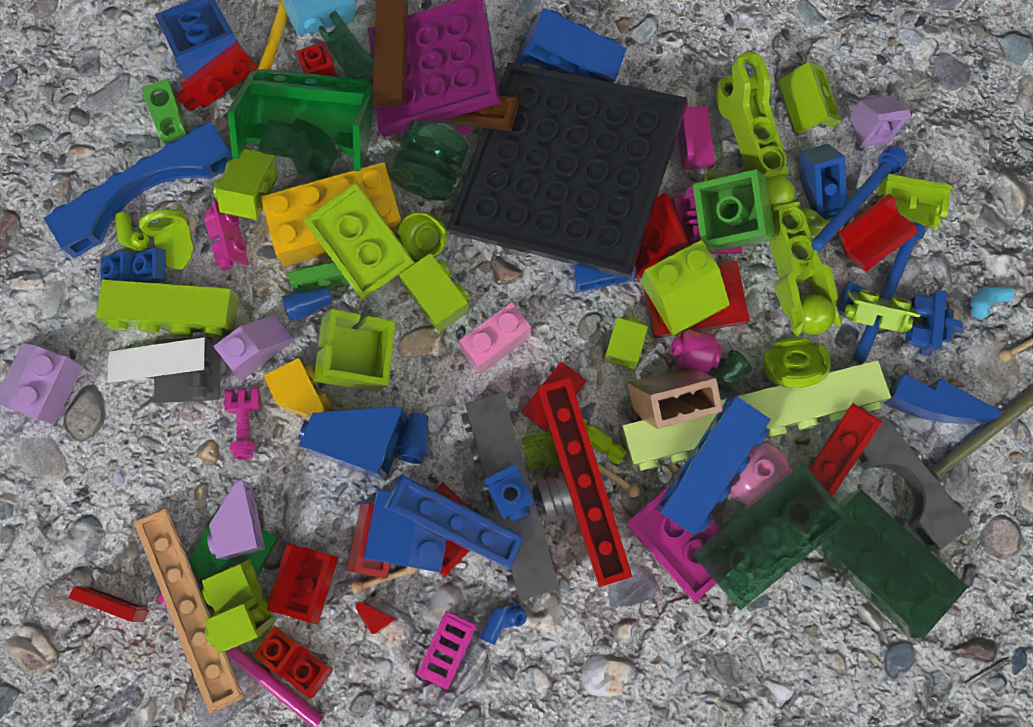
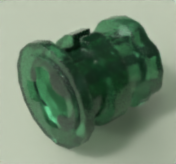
M733 349L728 352L727 359H720L718 367H712L708 372V375L717 379L718 387L726 393L733 391L732 384H738L743 379V374L748 375L752 371V366L740 352Z

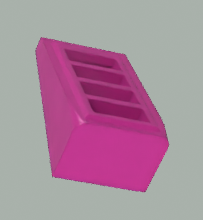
M446 610L417 675L448 690L478 625ZM448 624L466 632L464 638L447 631ZM442 637L459 644L458 651L441 644ZM436 650L453 657L452 664L434 656ZM430 662L448 670L446 677L428 669Z

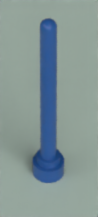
M891 145L883 151L878 159V168L814 238L811 246L815 251L822 250L888 174L898 173L908 162V156L902 148Z

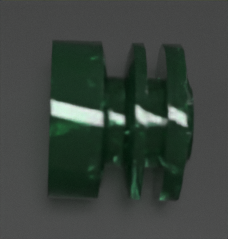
M412 120L405 128L400 141L402 150L395 153L394 163L391 164L388 171L389 177L402 189L414 195L435 201H446L451 198L453 185L457 182L458 175L456 172L462 169L469 145L459 134L443 125L425 120Z

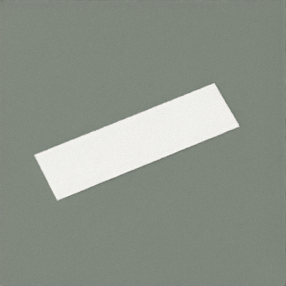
M205 337L109 351L107 383L204 370Z

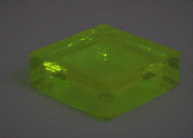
M550 432L523 438L529 471L560 465Z

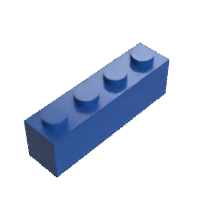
M737 396L726 399L722 406L723 411L717 413L654 509L695 536L698 531L703 532L708 527L713 518L710 512L717 502L722 503L729 495L732 488L729 483L736 473L739 475L745 470L750 461L749 452L754 445H760L769 432L766 426L771 419Z

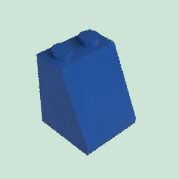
M396 406L312 413L310 420H305L300 429L298 438L301 442L299 446L313 456L386 482L397 454L396 446L409 419L403 409Z

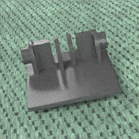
M196 332L193 333V338L156 339L155 345L205 337L204 370L154 376V403L220 400V354L213 346L220 342L221 338L207 337L206 333Z

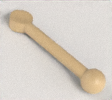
M1033 338L1010 350H1001L998 355L999 359L1003 362L1010 361L1014 354L1032 346Z
M597 462L599 471L626 489L630 497L636 498L640 495L641 490L637 485H630Z
M406 567L389 573L388 579L377 577L365 582L355 581L351 585V590L354 594H361L366 588L420 571V569Z

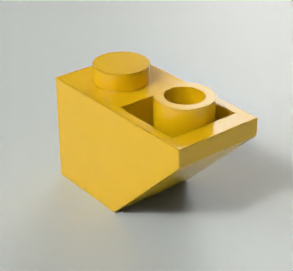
M300 358L263 375L277 405L284 411L311 418L312 413L334 410L325 392L320 394L315 385L317 382H313L315 372L311 364L306 366Z

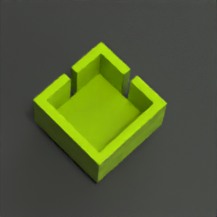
M331 309L321 320L318 346L323 348L317 352L313 382L378 392L389 385L396 321L366 316L360 321V314Z

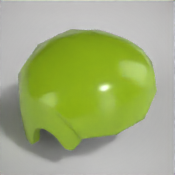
M413 212L403 218L397 229V234L401 239L403 247L409 255L417 260H421L429 253L434 258L442 254L448 241V233L443 221L430 212Z

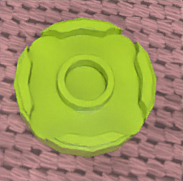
M806 338L780 340L772 345L771 350H766L763 354L764 373L768 379L781 386L789 388L813 386L826 379L830 372V353L826 347L818 343V346L811 344V340Z

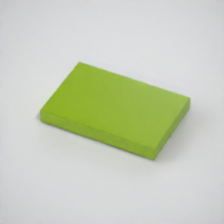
M357 182L303 220L362 301L415 263Z

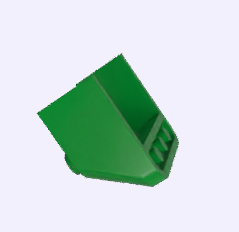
M268 69L252 71L247 76L227 111L232 158L239 159L247 143L262 147L274 141L277 134L337 139L338 149L348 156H354V171H361L369 147L373 108V84L367 80Z

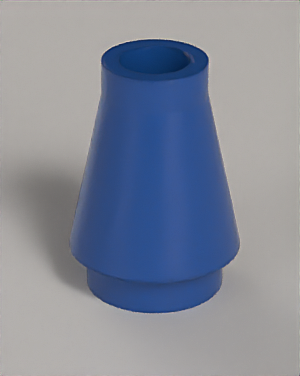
M326 286L288 291V295L281 297L289 321L297 319L299 322L323 307L332 304Z
M410 413L409 420L396 446L398 451L397 458L411 464H422L424 457L428 456L429 417L427 415Z

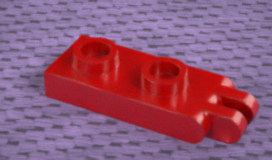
M236 41L182 83L183 89L177 93L176 99L181 104L184 103V107L188 111H193L199 106L206 108L244 80L249 73L257 70L258 67L255 61Z

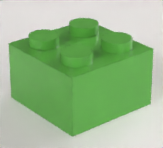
M755 169L693 184L700 240L704 242L708 251L717 252L776 240L767 178L763 173Z

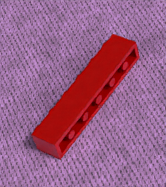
M568 377L537 387V393L558 461L567 483L596 583L599 587L631 578L633 577L571 379Z

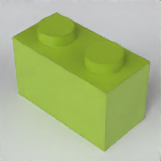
M244 149L239 159L232 158V160H228L221 180L218 179L214 186V197L218 200L220 213L257 220L263 209L260 196L270 194L278 179L275 155Z
M429 253L400 273L399 277L402 285L437 332L440 333L470 312L467 302L470 300V296L460 283L455 286L449 276L452 273L442 259L436 261L433 255Z

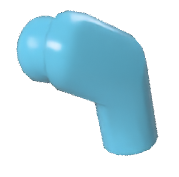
M993 286L980 288L971 299V315L975 318L983 319L989 316V309L993 307L995 302H1011L1014 298L1013 287Z

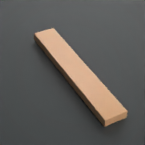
M165 507L133 521L208 712L212 714L244 698L226 651L217 654L215 647H212L206 639L204 620L209 618L211 613L169 510Z

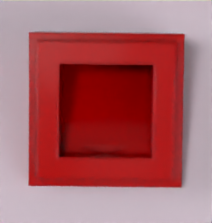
M366 602L355 604L356 610L371 634H379L399 620Z

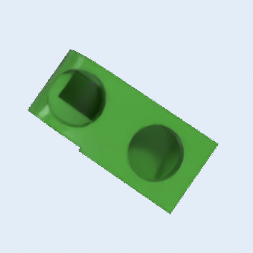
M169 79L141 87L162 142L168 144L171 141H177L188 135L189 131L183 118L184 114L180 102L176 99L178 92Z

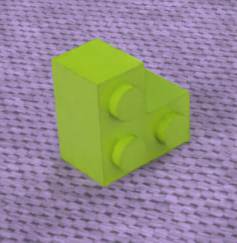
M250 559L202 580L204 599L215 611V614L204 620L206 625L205 636L208 643L215 647L217 654L258 638L276 622L273 612L266 609L268 600Z

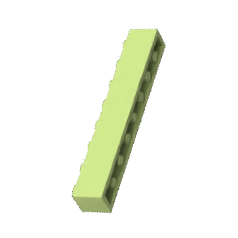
M878 360L830 372L826 379L813 386L789 388L779 385L737 396L771 419L766 426L769 429L768 439L787 434L786 428L797 425L799 431L819 425L818 420L829 417L831 422L840 421L852 403L868 413L882 409L881 403L891 398ZM726 399L721 400L722 406H723L724 402L726 401ZM717 413L656 429L644 420L623 425L620 433L624 448L627 451L626 455L630 469L639 467L640 472L659 467L658 461L671 458L672 463H678L687 460Z

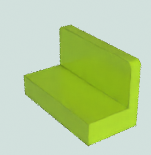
M807 62L779 79L778 83L796 133L802 134L819 124L834 127L843 122L824 67Z

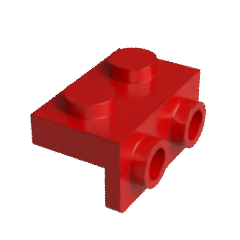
M288 543L281 557L275 583L269 595L267 611L318 625L339 557Z

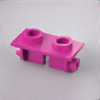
M212 201L213 208L206 210L204 220L209 238L215 240L220 237L219 241L211 244L216 265L220 266L221 270L233 268V262L249 265L246 255L247 247L242 239L239 228V217L220 213L218 202Z

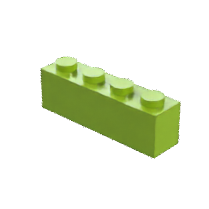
M102 280L96 318L105 323L108 329L115 331H127V327H135L145 333L156 334L159 333V329L171 330V333L181 336H190L191 332H203L207 334V337L222 338L223 334H230L235 330L239 297L228 288Z

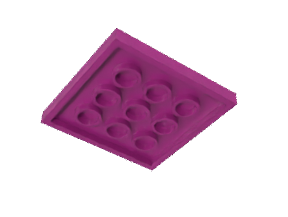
M454 0L408 15L406 104L380 109L376 108L378 132L383 138L500 104L485 0ZM375 26L368 28L373 76Z

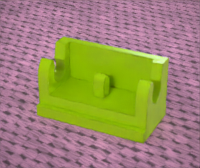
M888 174L878 186L876 203L886 195L891 194L895 197L898 213L909 221L917 222L924 227L937 229L940 226L941 217L946 218L952 185Z

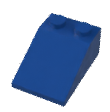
M189 0L155 14L185 79L237 41L215 0Z

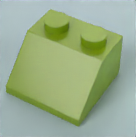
M702 240L645 269L640 281L672 336L681 333L730 305L720 269Z

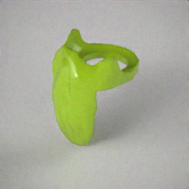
M178 202L176 210L162 209L144 215L138 223L139 228L146 235L153 237L155 247L166 251V265L174 270H184L192 258L194 246L186 215L181 204ZM161 218L157 223L151 222L153 220Z

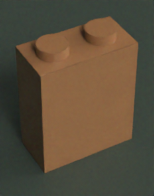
M694 368L677 369L627 382L634 414L656 429L723 411L717 379Z

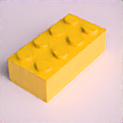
M385 162L361 168V171H350L260 196L275 254L284 267L328 255L303 220L355 182L361 187L395 236L398 235L397 229L402 220Z

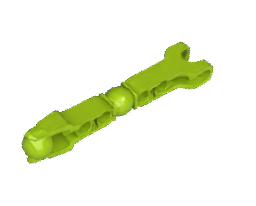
M744 52L734 61L731 68L732 76L722 77L715 85V99L719 112L732 125L746 172L757 169L767 178L776 239L769 241L779 278L775 282L774 290L784 314L790 317L792 332L796 336H799L801 332L809 335H820L827 332L832 324L839 327L842 323L841 315L836 306L838 295L833 273L828 265L822 264L817 251L812 248L811 243L813 239L806 217L799 208L800 203L795 202L796 188L792 181L785 177L789 173V169L785 168L787 162L786 155L769 104L771 81L765 62L757 53ZM744 63L749 64L753 68V77H748ZM725 87L733 89L731 95L726 92ZM792 250L796 253L797 258L793 255ZM808 280L815 295H807L800 299L796 281L803 282Z

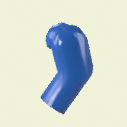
M509 604L495 608L489 616L480 639L495 645L502 629L513 626L519 627L526 622V611L518 604Z

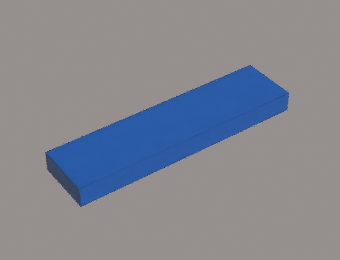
M404 475L399 476L384 507L506 569H511L524 540V537Z

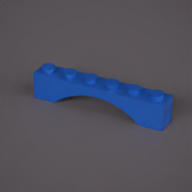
M210 121L205 125L195 127L190 134L183 138L169 142L157 153L141 158L137 161L136 165L124 172L113 174L108 181L96 188L84 191L80 197L70 203L56 207L51 214L44 217V220L60 248L75 259L102 243L108 228L115 219V214L119 213L130 201L144 191L161 183L176 179H212L225 171L228 160H232V154Z

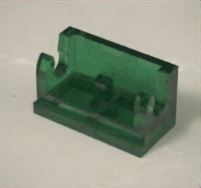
M335 10L329 15L332 23L335 25L334 30L327 32L324 27L319 26V33L328 43L326 44L347 76L349 78L364 79L374 71V59L353 29Z

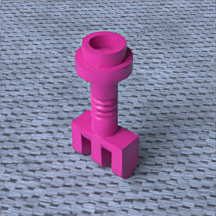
M239 388L238 401H235L233 389L225 390V410L228 414L236 413L237 421L236 442L229 444V451L233 453V458L236 460L252 459L253 453L257 451V445L255 442L250 441V411L261 410L260 388H251V400H248L247 389Z

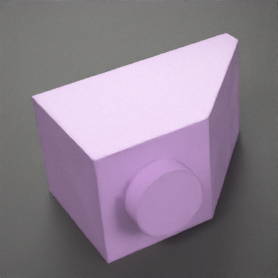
M870 95L861 99L850 114L859 148L889 143L911 116L910 110L892 96L878 97L877 95Z
M271 315L239 326L213 347L231 370L240 378L245 379L293 342L294 339L277 317Z
M244 480L237 481L209 524L211 534L207 536L208 546L211 553L215 554L217 559L227 560L265 549L252 484Z

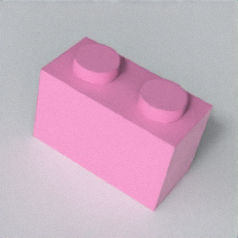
M511 302L459 340L460 348L481 375L531 337V326Z

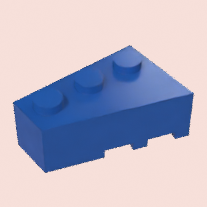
M543 8L524 34L514 64L524 65V62L542 67L541 69L553 70L614 83L627 48L619 45L612 38L603 37L591 31L586 25L576 24L564 18L557 11Z

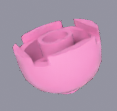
M763 441L760 445L753 446L748 454L750 461L741 474L738 475L736 473L729 483L732 486L729 495L746 507L761 508L775 503L785 494L791 481V467L787 457L778 447Z

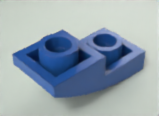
M155 247L136 254L122 251L102 257L100 267L101 281L163 282L165 281L166 251Z

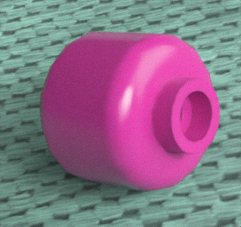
M693 329L685 330L679 338L675 337L670 347V355L674 357L675 365L678 369L694 368L706 374L718 366L722 352L721 345L717 344V339L714 335Z

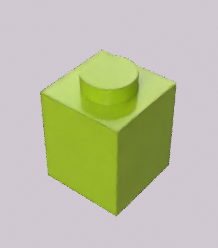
M624 316L623 319L617 317L604 362L635 370L648 326L642 325V321L634 317Z

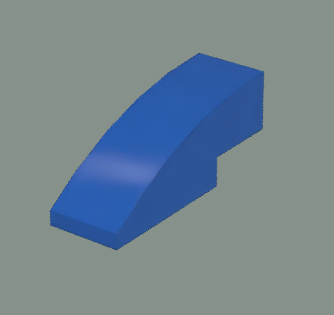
M906 374L893 381L889 389L891 398L883 402L901 412L942 423H986L999 418L1002 411L942 379L927 386Z

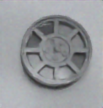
M562 469L556 470L557 476L555 477L553 475L545 477L544 474L535 477L549 522L556 521L558 516L564 514V511L569 512L570 516L575 515Z

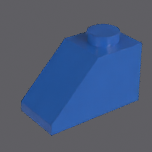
M828 143L799 151L800 181L810 208L824 219L834 217L847 202L845 156Z

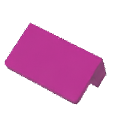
M687 104L678 132L682 170L713 168L715 158L708 106L688 107Z

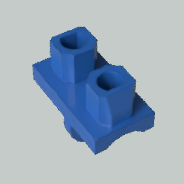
M937 290L930 296L915 295L910 299L911 305L920 314V317H923L922 326L913 324L911 330L906 331L905 343L920 348V354L930 356L933 350H940L942 342H952V333H958L963 330V322L954 319V310L945 309L947 296L945 291Z

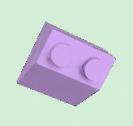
M22 343L0 387V405L55 425L83 366L63 355L39 346Z

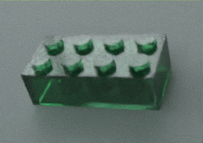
M797 463L691 552L741 611L849 522L851 518L803 463Z
M862 489L848 493L805 540L908 638L924 639L968 588L966 584Z

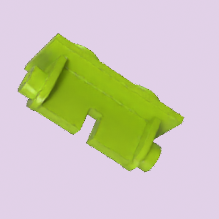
M861 289L859 293L852 291L847 293L853 300V304L846 306L844 316L848 317L851 322L873 326L877 315H880L879 328L902 333L904 330L910 331L912 328L913 319L910 316L920 317V314L911 305L912 302L901 297L893 296L891 300L879 298L880 295L878 293Z

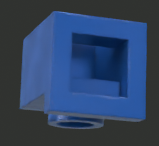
M516 464L484 479L503 520L510 517L512 522H515L531 513L529 507L534 505V501ZM509 488L515 489L518 493L517 498L513 501H509L504 497V492Z

